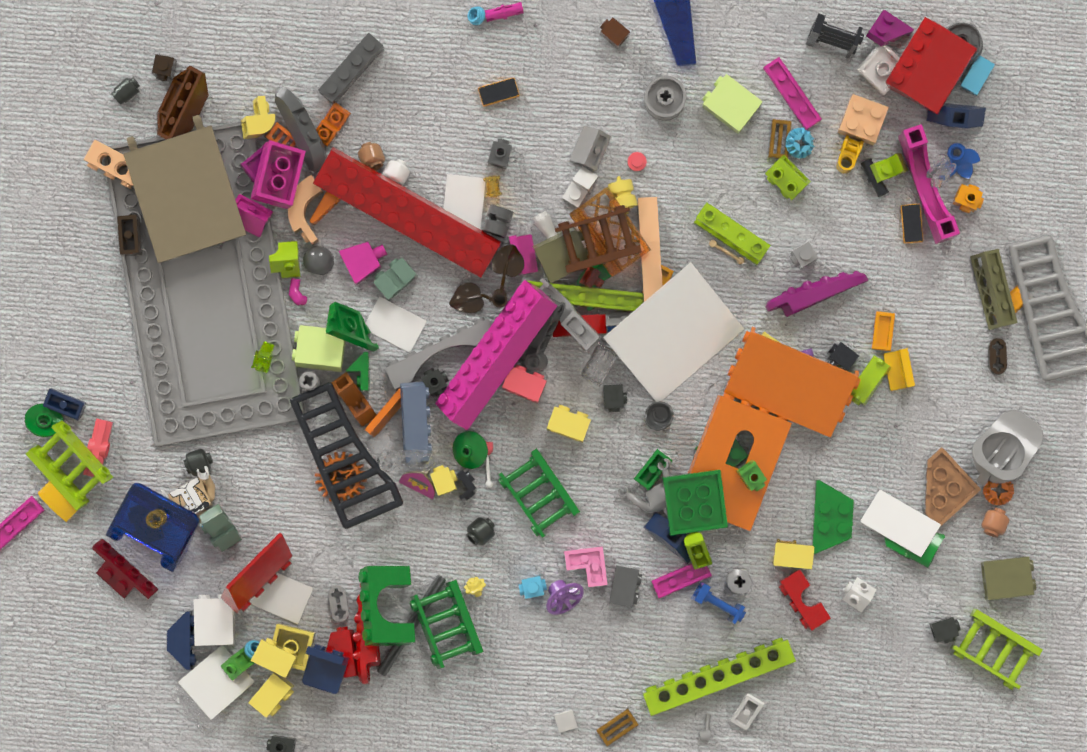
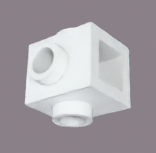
M857 577L853 583L849 581L843 591L846 593L842 600L862 612L872 600L876 589Z

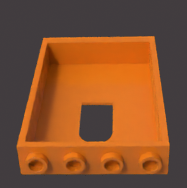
M724 393L723 396L717 395L688 474L720 469L727 523L751 531L792 423L788 422L783 416L777 415L775 417L770 415L769 410L765 408L754 409L752 408V403L747 401L736 402L734 401V396ZM743 430L749 431L754 437V442L745 464L754 460L767 479L764 482L765 486L759 491H750L736 472L738 468L725 464L736 435ZM753 474L751 476V480L755 481L757 479V475Z

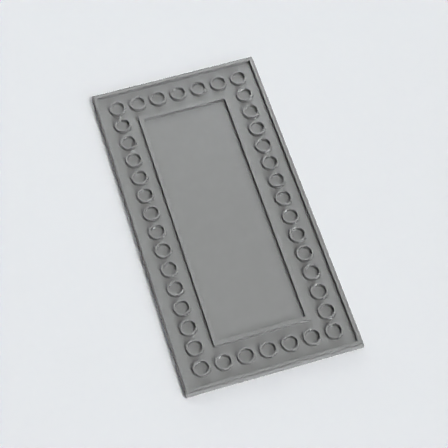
M241 122L212 127L235 199L239 194L250 199L254 183L240 167V164L258 150L256 138L243 139ZM160 136L136 142L139 149L166 139ZM128 143L108 146L123 155L130 152ZM110 157L104 158L105 166L111 163ZM121 166L119 174L125 175L128 172V167ZM107 177L117 236V216L137 215L140 217L142 255L121 256L155 447L297 422L298 420L291 406L290 399L301 394L302 391L299 383L298 369L295 366V361H292L294 347L280 272L271 273L269 255L276 253L271 219L266 223L260 237L245 230V236L224 242L222 249L211 246L158 263L134 187L132 186L129 189L121 185V180L115 177L112 180ZM253 200L254 202L268 208L267 203ZM302 401V402L299 403V405H300L301 410H302V412H303V414H304V413H305V408H304V402Z

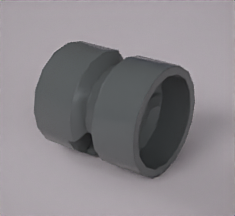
M490 205L487 214L489 219L485 220L482 231L506 238L509 229L507 223H511L514 212L503 207Z

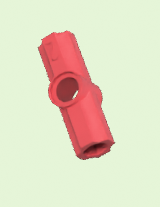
M96 418L93 435L88 442L87 448L103 465L110 448L109 438L113 422ZM88 468L84 470L83 475L95 476Z

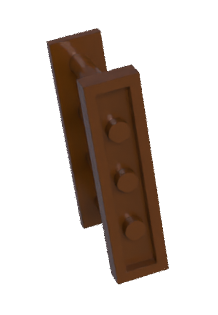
M625 205L613 208L614 212L572 224L569 221L558 224L555 232L562 231L570 261H568L569 265L565 266L567 273L642 252L640 244L636 245L631 237L625 213L630 212L629 207L625 208ZM613 216H618L626 244L624 245L625 249L618 251L617 247H614L606 219ZM596 221L600 223L607 248L605 250L606 254L601 256L595 251L588 227L589 223ZM578 226L581 227L588 251V259L580 261V258H577L569 230Z

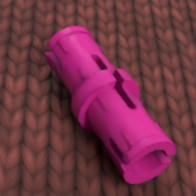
M521 2L505 6L502 4L500 5L501 7L485 10L487 22L497 19L506 20L507 17L524 14Z

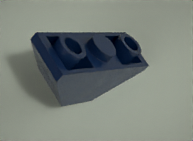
M945 103L938 115L927 110L926 121L957 128L983 127L986 107Z
M655 513L643 528L685 563L689 564L691 559L684 543V539L688 534L670 535L668 519Z
M186 611L167 630V651L186 670H191L192 665L196 664V655L192 654V646H195L194 634H192V627H194L192 611Z

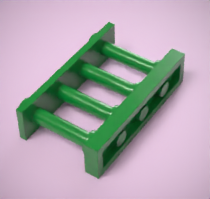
M536 448L530 452L532 457H530L528 462L506 477L501 472L499 474L501 478L498 481L504 489L508 487L533 524L530 528L536 536L541 535L543 538L545 536L543 533L544 529L566 514L570 515L572 513L575 516L580 510ZM534 466H540L543 470L541 476L516 493L510 483ZM551 482L554 486L552 492L529 508H526L521 498L543 483ZM561 497L565 503L562 505L563 508L537 524L532 514L555 498L559 499Z
M457 580L446 583L447 587L445 590L420 600L418 595L410 597L412 600L410 601L411 609L413 612L416 611L432 653L430 656L431 662L437 669L445 667L443 661L465 652H472V655L484 652ZM446 597L452 599V608L426 618L423 606ZM454 615L458 616L460 620L459 626L437 635H432L429 627L430 624ZM461 633L465 634L467 642L464 645L441 654L439 653L436 645L437 642Z

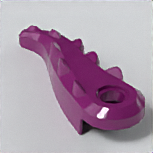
M854 271L853 274L841 272L836 277L831 278L823 276L819 281L813 283L805 281L801 287L796 289L789 287L781 295L767 301L765 308L767 312L781 308L785 316L789 317L848 289L866 283L868 278L864 273Z

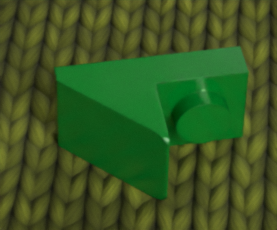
M364 352L345 372H361V376H357V387H361V391H370L369 352Z

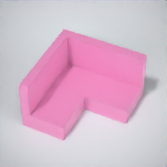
M603 546L564 551L567 570L586 568L588 587L608 585Z

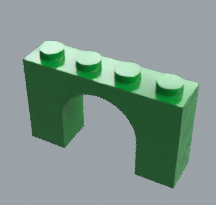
M366 566L360 569L358 580L361 583L360 601L362 602L363 609L361 619L364 624L362 637L365 641V646H404L415 643L414 623H391L381 616L377 607L378 595L382 589L405 588L411 585L410 566Z

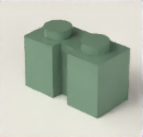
M402 257L399 260L395 258L388 265L390 267L389 270L386 272L382 270L374 277V285L388 301L418 277Z
M219 504L199 515L202 522L199 525L205 534L209 533L212 536L209 539L215 548L218 546L223 552L242 540L238 530Z

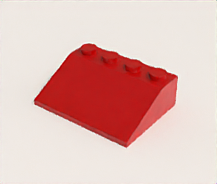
M924 17L885 83L889 89L938 115L977 51V48L942 25Z
M281 532L225 587L221 599L236 613L240 610L244 612L251 605L249 601L254 596L258 598L265 591L263 587L267 583L271 585L278 578L276 574L281 569L285 571L292 564L290 562L292 553Z

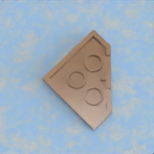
M943 447L938 449L927 460L925 515L942 526L981 490Z

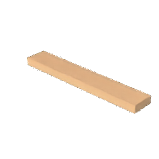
M657 197L638 198L644 302L662 287Z

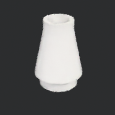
M546 210L532 218L534 220L533 224L547 239L557 235L550 213L547 214Z

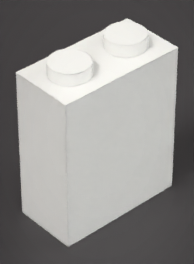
M218 594V598H210V595H198V599H193L195 646L235 644V611L221 599L222 594Z

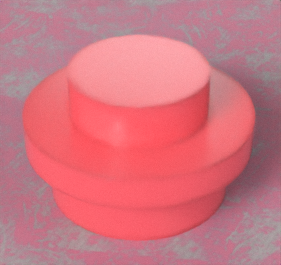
M634 152L628 157V166L631 170L641 171L645 168L647 160L642 153Z

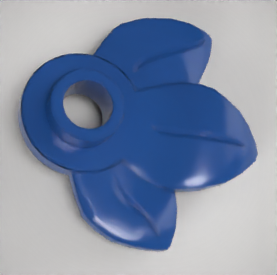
M954 143L948 148V157L943 163V169L948 178L957 172L960 176L970 179L973 173L972 164L980 162V157L975 150L966 149L964 145ZM956 149L961 151L959 156L954 155Z

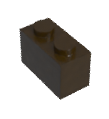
M137 215L117 216L120 255L123 257L142 255L140 217Z

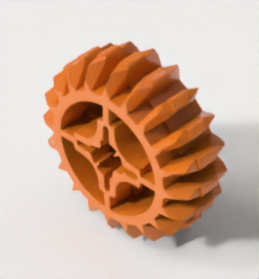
M334 452V459H332L331 455H327L329 462L327 463L323 459L325 467L345 459L346 453L342 452L339 458L338 452ZM358 462L351 464L353 467L351 469L335 471L331 481L336 480L338 472L342 475L347 474L344 479H348L354 473L357 475L364 472H360L364 464L357 466ZM315 473L316 477H321L319 473ZM321 477V480L315 481V484L322 483V487H319L318 491L320 492L325 489L326 492L322 495L325 498L328 496V491ZM360 481L352 489L350 487L344 488L346 493L337 494L339 500L341 501V498H343V501L348 500V496L350 498L354 497L353 493H356V495L361 494L357 489H365V486L360 485Z

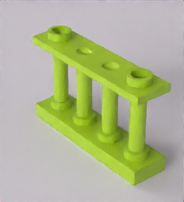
M707 202L694 221V224L756 266L771 246Z
M62 420L51 427L56 433L43 447L37 445L31 448L26 455L77 511L90 502L86 495L99 482L105 484L114 477L110 474L109 469L103 466L73 433L71 427ZM62 439L69 447L56 461H53L48 452ZM75 453L82 462L67 476L61 470V466ZM88 468L95 476L79 490L73 481Z
M973 609L970 615L974 617V623L959 648L955 645L950 647L954 650L953 654L962 660L966 657L1004 681L1003 685L1011 690L1013 688L1020 689L1021 686L1015 683L1030 656H1040L1043 649L978 609ZM985 624L991 628L989 630L990 634L976 657H973L965 651L979 628ZM1002 634L1007 638V643L991 668L982 661L997 636L999 637ZM1018 644L1024 648V653L1009 678L999 673V670L1013 647H1016Z

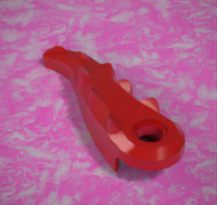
M359 594L356 599L359 605L358 612L354 617L357 629L353 635L357 651L353 653V657L357 660L359 681L362 684H369L370 668L381 665L380 646H365V641L362 637L364 624L361 619L363 609Z

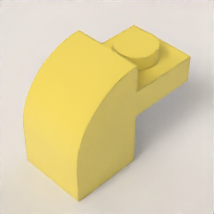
M257 96L252 101L254 116H245L241 120L243 139L261 137L274 125L275 114H268L269 104L265 96Z

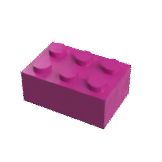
M271 140L267 141L263 145L250 199L284 209L293 206L306 151Z

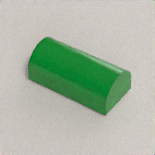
M657 449L635 476L634 480L648 491L651 490L663 474L662 470L658 468V463L660 462L663 467H666L664 459H669L671 463L673 460Z

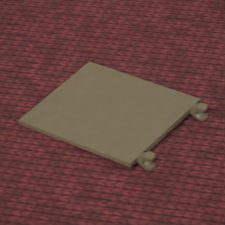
M199 115L193 117L196 127L195 131L138 149L136 139L133 136L127 138L130 152L124 153V158L158 263L246 235L212 126L204 127L202 118Z

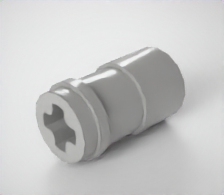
M305 372L299 378L300 386L305 392L314 390L321 385L320 379L313 372Z

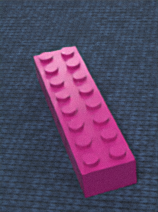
M524 280L498 317L495 318L493 324L483 335L478 345L472 350L465 363L462 364L447 388L439 396L435 403L453 423L468 430L558 305L541 289Z

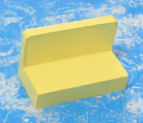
M777 542L772 563L774 566L812 569L814 546Z

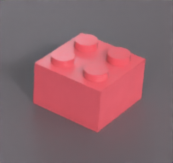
M516 364L506 376L502 389L538 404L547 383L544 380V375L534 372L532 375L526 372L527 368Z

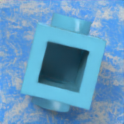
M540 576L522 579V584H518L520 595H525V599L542 596L544 591L547 590L545 579H541Z

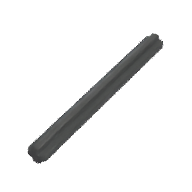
M437 575L423 598L438 593L446 579ZM431 604L422 607L424 613H426ZM416 611L413 612L407 622L414 623V629L419 624ZM392 646L377 672L386 676L404 646Z

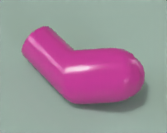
M291 278L289 297L296 305H305L307 297L299 291L301 280Z

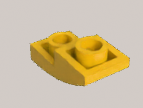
M50 481L38 492L41 499L65 522L77 512Z

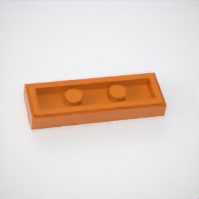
M400 388L365 428L374 438L401 408Z

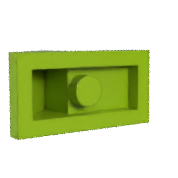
M896 153L887 159L870 165L877 183L909 171L901 153Z

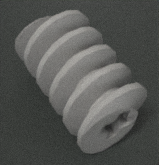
M732 570L726 577L725 583L727 588L735 594H744L752 586L751 576L744 570ZM738 576L739 579H743V583H740V587H738L737 584H734V581L737 580Z

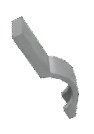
M542 278L540 281L543 285L539 289L546 295L550 294L551 298L556 301L565 303V309L559 319L561 325L589 352L602 337L556 288Z

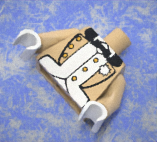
M204 466L206 471L204 473L199 472V469H197V478L168 495L165 490H161L164 496L158 498L155 495L157 501L163 504L171 513L181 518L187 517L190 519L196 516L199 522L202 523L199 515L206 512V509L213 505L212 502L215 499V484L209 475L208 467Z

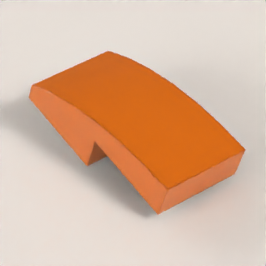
M336 102L316 128L322 143L327 147L351 115L349 111Z

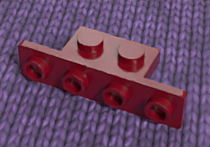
M100 539L93 545L92 549L105 560L96 574L124 599L134 587L147 599L151 598L158 591L153 582L141 574L137 568L131 565L124 556L120 555L104 539Z

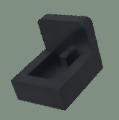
M461 470L456 475L468 490L461 494L459 498L461 500L463 498L468 500L476 494L474 490L477 488L472 483L475 479L469 471L465 473Z

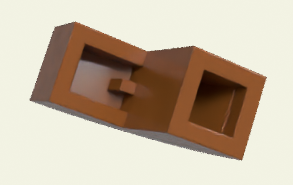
M347 372L331 382L362 427L375 418L377 414Z

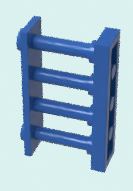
M702 582L699 583L691 597L692 600L700 604L703 601L713 604L730 614L727 620L734 624L737 621H742L746 614L743 611L745 609L743 605L737 603L735 607H732L712 595V592L709 591L710 586Z

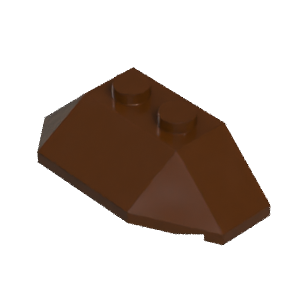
M189 66L173 78L157 112V135L167 140L186 134L193 129L195 125L193 117L200 115L209 96L204 72Z

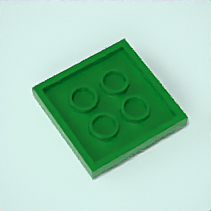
M720 469L662 477L670 535L728 527Z

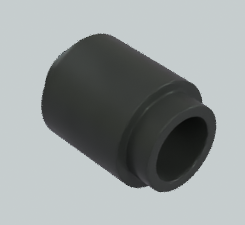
M126 77L114 88L111 94L122 105L140 92L138 89L140 85L133 77L131 79Z

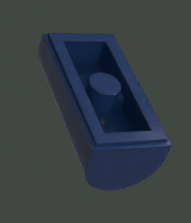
M49 388L43 406L78 421L83 415L86 402Z

